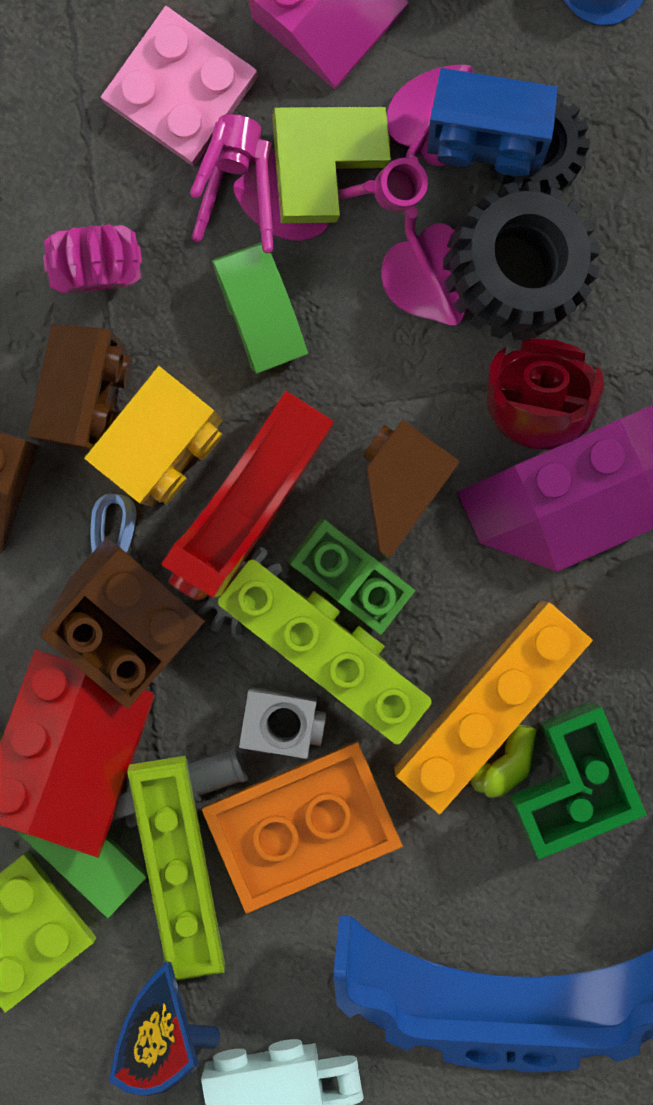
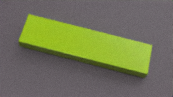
M186 756L130 764L127 773L165 963H172L176 980L224 973L225 960Z

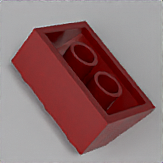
M34 650L0 742V826L99 858L128 776V767L133 762L155 694L144 690L127 709L68 659Z

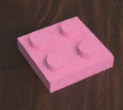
M165 6L104 91L101 99L105 105L195 167L210 145L215 122L222 115L232 114L257 80L258 72L237 55Z

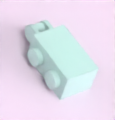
M298 1039L276 1042L269 1046V1051L247 1055L244 1049H231L217 1053L213 1056V1061L205 1063L201 1078L205 1105H354L364 1099L357 1057L339 1056L318 1060L316 1043L302 1045V1041ZM337 1076L339 1088L324 1090L322 1078Z

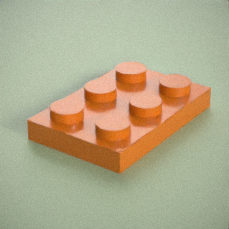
M358 740L206 804L201 809L246 914L403 847Z

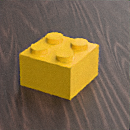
M158 366L84 459L140 504L154 507L157 502H163L167 505L187 481V478L181 473L194 456L201 461L204 460L222 438L223 434L217 428L223 420L215 410Z

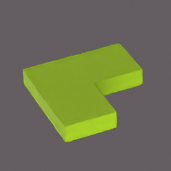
M386 107L274 108L272 123L280 222H337L340 210L336 169L385 168L391 161Z

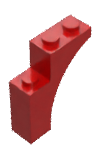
M285 391L228 478L165 557L161 565L173 572L168 582L197 601L200 598L204 600L206 595L212 598L221 596L257 540L263 538L332 431L334 421L288 391Z

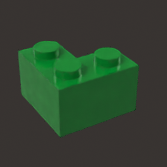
M590 701L539 722L561 774L509 795L530 848L538 860L647 816L607 717L600 705Z

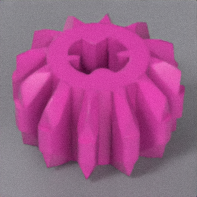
M90 225L88 227L71 228L70 230L57 231L44 240L45 273H48L50 287L58 292H74L78 294L128 287L141 279L140 264H142L140 246H137L136 233L123 225Z

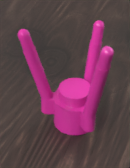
M227 114L222 115L215 122L212 140L190 190L191 197L197 199L201 196L208 182L192 233V240L196 243L203 239L224 172L244 174L248 171V167L255 163L262 250L267 254L273 251V224L268 166L272 143L260 139L262 128L253 119L241 115Z

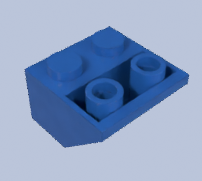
M440 68L430 118L427 153L438 155V161L451 166L467 167L472 165V161L495 164L496 171L511 176L529 175L530 170L540 172L552 140L558 87Z

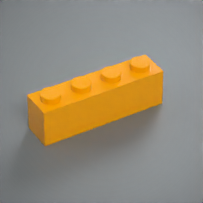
M541 600L394 767L396 777L440 815L593 640L548 601Z

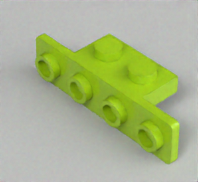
M249 560L218 600L221 608L394 744H400L432 703L428 695L388 665L387 661L379 655L385 646L360 626L353 633H350L334 620L341 611L320 594L313 591L307 599L300 592H295L256 560Z

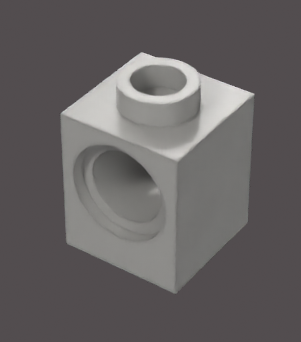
M251 687L247 695L239 748L307 759L310 744L321 746L326 712L315 711L317 697ZM279 708L291 709L298 715L301 727L291 737L277 736L269 727V715Z

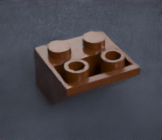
M51 325L27 437L41 442L90 452L119 416L120 411L113 410L117 388L125 389L127 387L132 367V356L125 355L127 346L111 330L94 327Z
M106 537L70 577L39 635L128 709L205 621L109 537Z

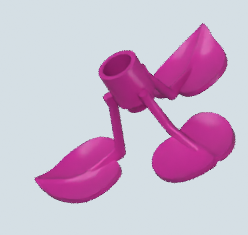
M470 65L439 67L415 77L401 87L393 96L386 114L390 138L398 144L410 147L406 153V158H399L390 162L377 175L375 181L369 180L363 184L338 190L339 201L365 194H374L377 202L384 209L391 212L404 213L405 234L408 241L395 244L385 254L381 269L382 286L391 302L399 309L408 314L449 326L459 324L466 312L465 310L459 314L453 304L460 297L457 291L447 293L444 283L450 276L451 271L443 270V258L450 250L446 245L455 230L446 224L437 223L425 228L419 235L417 234L415 222L418 210L415 204L423 198L428 187L427 174L419 164L417 155L419 153L423 160L433 166H447V164L437 160L438 155L427 153L430 118L440 68L473 73ZM275 149L270 151L268 166L273 236L290 241H303L321 234L329 223L280 222ZM255 164L234 183L233 192L243 211L260 227Z

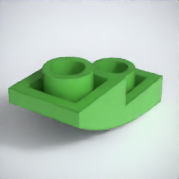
M262 242L211 260L228 312L235 319L250 367L256 374L308 354L279 271L271 253L263 252Z
M323 518L318 520L287 560L290 565L380 635H382L416 591Z

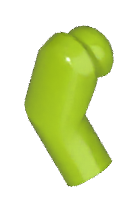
M519 724L506 740L504 756L496 760L492 765L485 763L470 780L473 789L477 792L485 793L489 798L503 797L525 780L531 768L537 728Z

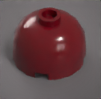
M533 338L523 340L520 350L511 351L506 354L507 347L497 352L489 365L487 405L488 412L500 433L512 442L530 449L551 450L562 444L572 442L588 431L601 405L604 379L603 372L598 364L595 372L590 365L584 362L586 356L584 351L558 340Z

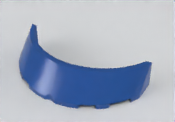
M339 915L334 964L336 1004L349 1018L359 1014L384 1029L385 1041L407 1051L414 1046L423 1045L442 1051L443 1062L496 1071L512 1069L520 1072H554L579 1069L580 1060L586 1057L605 1055L613 1059L614 1062L637 1056L640 1053L641 1043L653 1038V950L620 964L576 974L545 977L490 975L455 969L418 958L378 938L363 927L354 917Z

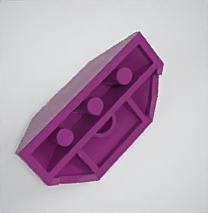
M653 405L458 491V497L478 542L558 572L652 530Z

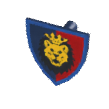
M166 962L149 979L136 996L124 1020L115 1047L109 1082L126 1093L152 1096L167 1092L183 1081L199 1066L195 1048L215 1049L219 1043L220 1033L216 1026L188 1024L171 962Z

